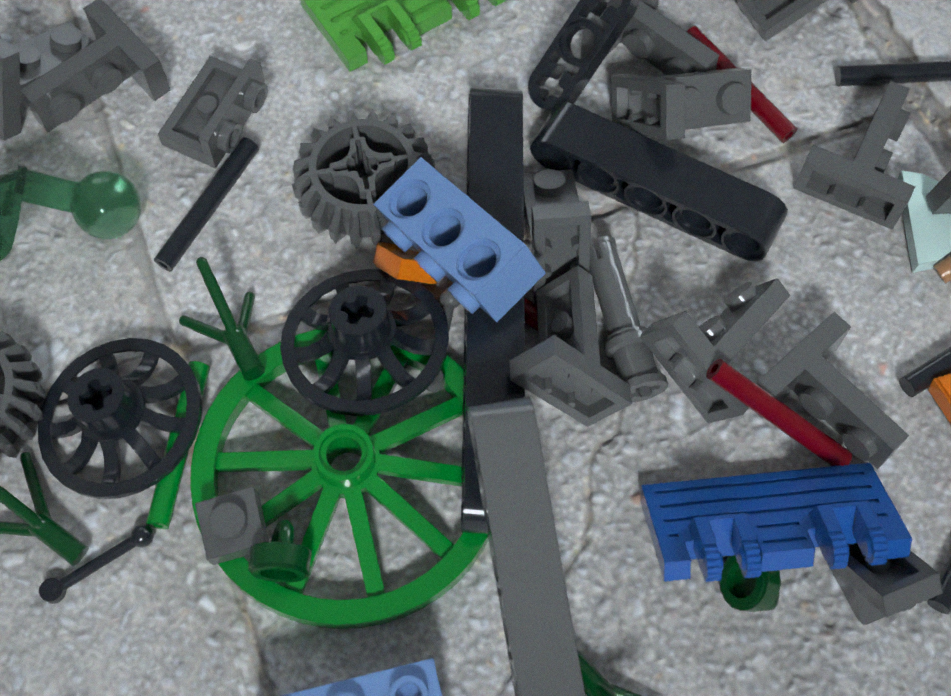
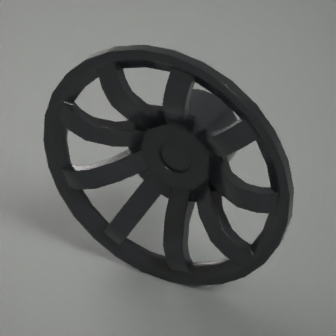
M379 269L349 271L328 278L316 285L296 303L289 313L282 330L280 345L282 362L293 386L303 397L316 406L343 415H377L395 410L413 401L439 375L446 360L449 346L448 323L439 302L419 282L396 279ZM364 281L381 282L379 291L367 286L349 287V284ZM396 286L409 291L420 300L418 304L407 310L394 311L387 308L392 300ZM334 289L336 290L337 295L332 299L329 306V315H323L310 309L322 296ZM430 314L434 324L435 339H419L406 334L398 327L415 324ZM300 321L315 329L327 331L320 340L309 346L294 347L295 335ZM394 345L413 354L431 356L425 368L414 378L401 365L390 346ZM334 349L331 362L325 373L318 381L311 384L301 372L298 363L317 360ZM377 357L391 378L402 389L390 395L372 399L370 359ZM349 360H355L357 400L342 399L327 394L339 381Z
M138 338L110 341L92 348L75 359L62 371L50 387L41 408L43 420L38 421V444L42 459L50 473L61 484L72 491L96 499H119L138 494L156 485L169 475L187 455L200 426L203 401L200 385L192 368L179 353L165 344ZM128 351L144 352L139 366L131 374L120 377L114 354ZM159 358L169 363L179 374L165 384L153 387L141 386L152 375ZM97 360L100 361L102 368L89 370L79 376L75 382L72 381L84 368ZM185 390L187 399L185 418L171 417L145 407L149 403L171 399ZM62 393L68 395L69 410L74 417L64 422L52 423L55 407ZM140 423L165 432L180 434L173 447L162 460L137 431L136 428ZM82 431L81 442L75 454L62 464L55 452L52 439L70 437ZM124 439L140 457L148 471L132 479L119 482L121 455L118 441ZM98 442H100L104 457V475L101 483L86 481L76 476L89 463Z

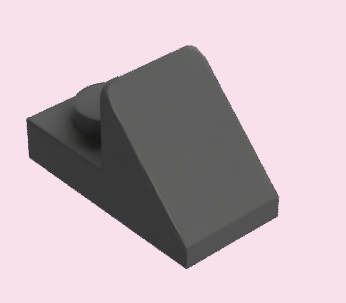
M857 543L848 544V566L842 569H831L852 611L862 625H868L881 618L910 610L917 604L942 594L939 572L911 550L909 557L887 559L885 564L871 566V564L868 565V561H866V557L863 556Z

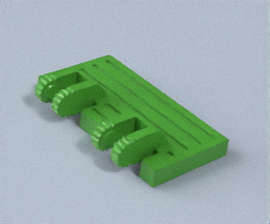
M300 0L303 9L349 72L368 63L367 51L362 45L364 43L369 46L384 65L395 60L393 46L389 39L385 37V32L393 29L400 40L407 46L408 50L412 51L422 46L420 35L452 19V6L447 0ZM451 0L466 19L471 20L480 15L481 11L477 0ZM489 0V3L496 7L506 0Z

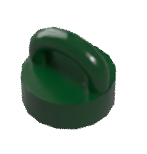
M282 520L276 525L271 542H262L251 546L248 571L256 578L271 582L302 581L309 576L311 551L304 546L293 544V524L289 520Z
M736 556L727 557L723 564L722 579L719 581L720 591L724 600L732 608L740 611L759 612L774 610L778 605L780 596V571L761 572L760 577L745 578Z

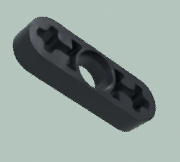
M579 0L529 78L528 93L533 103L549 111H552L555 105L560 102L574 104L635 14L639 0H623L618 9L613 6H609L606 9L608 4L606 0ZM590 12L598 17L601 16V20L609 23L606 30L597 23L587 19ZM590 29L595 36V47L588 56L576 58L571 51L572 38L578 31ZM562 58L565 62L578 67L579 71L577 74L568 70L565 71L567 67L559 65V59ZM548 78L555 80L560 78L558 85L563 89L560 97L550 95L547 98L550 90L545 86Z

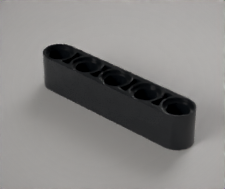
M560 102L555 105L530 146L531 154L535 160L547 169L557 171L573 170L575 182L747 261H760L766 257L787 217L788 209L785 203L774 194L572 103Z

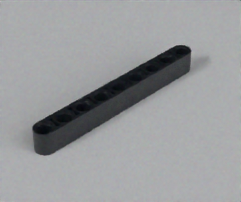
M470 88L467 118L466 195L524 243L523 92L519 90ZM524 296L498 322L494 321L480 307L473 314L464 308L462 533L487 534L467 409L470 406L525 398V389L510 380L509 361L525 352Z

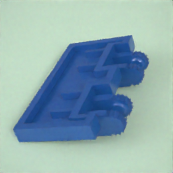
M871 463L641 485V506L664 582L690 579L691 560L697 559L704 581L713 582L722 579L723 556L735 555L745 578L760 577L761 572L813 567L815 547L820 548L824 559L827 560V565L831 569H842L848 566V544L853 543L858 544L863 556L868 561V565L871 564V566L885 564L887 559L910 556L912 537Z

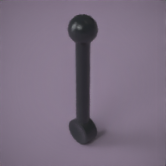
M143 524L135 526L130 537L62 579H46L39 587L40 597L50 604L59 603L64 599L66 589L136 546H149L154 538L153 529Z

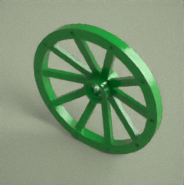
M314 329L295 335L294 347L309 346L320 340L327 331ZM281 342L261 352L258 356L265 368V372L259 378L248 381L244 379L239 370L219 392L201 424L191 462L190 488L192 506L200 530L195 503L218 497V473L311 470L262 505L265 524L268 527L321 488L323 489L301 543V546L311 551L309 576L302 581L286 582L283 587L276 582L262 580L251 575L248 571L249 562L244 557L219 563L220 568L246 596L260 606L281 617L320 628L355 629L386 624L411 615L442 597L472 568L488 542V535L482 533H462L454 545L382 480L379 475L461 487L462 466L390 456L381 453L463 415V368L447 355L441 369L445 377L443 388L451 395L452 399L369 436L381 413L357 416L354 424L351 425L346 423L345 415L326 410L329 428L323 431L265 390L264 387L286 371L282 362ZM394 345L390 346L394 355L405 369L409 365L422 371L431 356L413 354ZM334 349L315 360L319 379L329 366ZM385 369L372 389V399L392 394L397 386V383ZM338 383L327 394L341 398ZM249 402L314 448L313 450L223 452L232 426ZM343 453H354L361 457L359 463L350 470L339 471L331 467L335 458ZM366 492L441 559L429 571L414 581L385 593L363 494ZM340 498H345L367 598L335 600L303 594Z

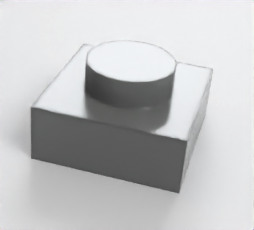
M254 487L195 503L206 559L212 565L250 555L251 546L257 543L269 542L259 492Z

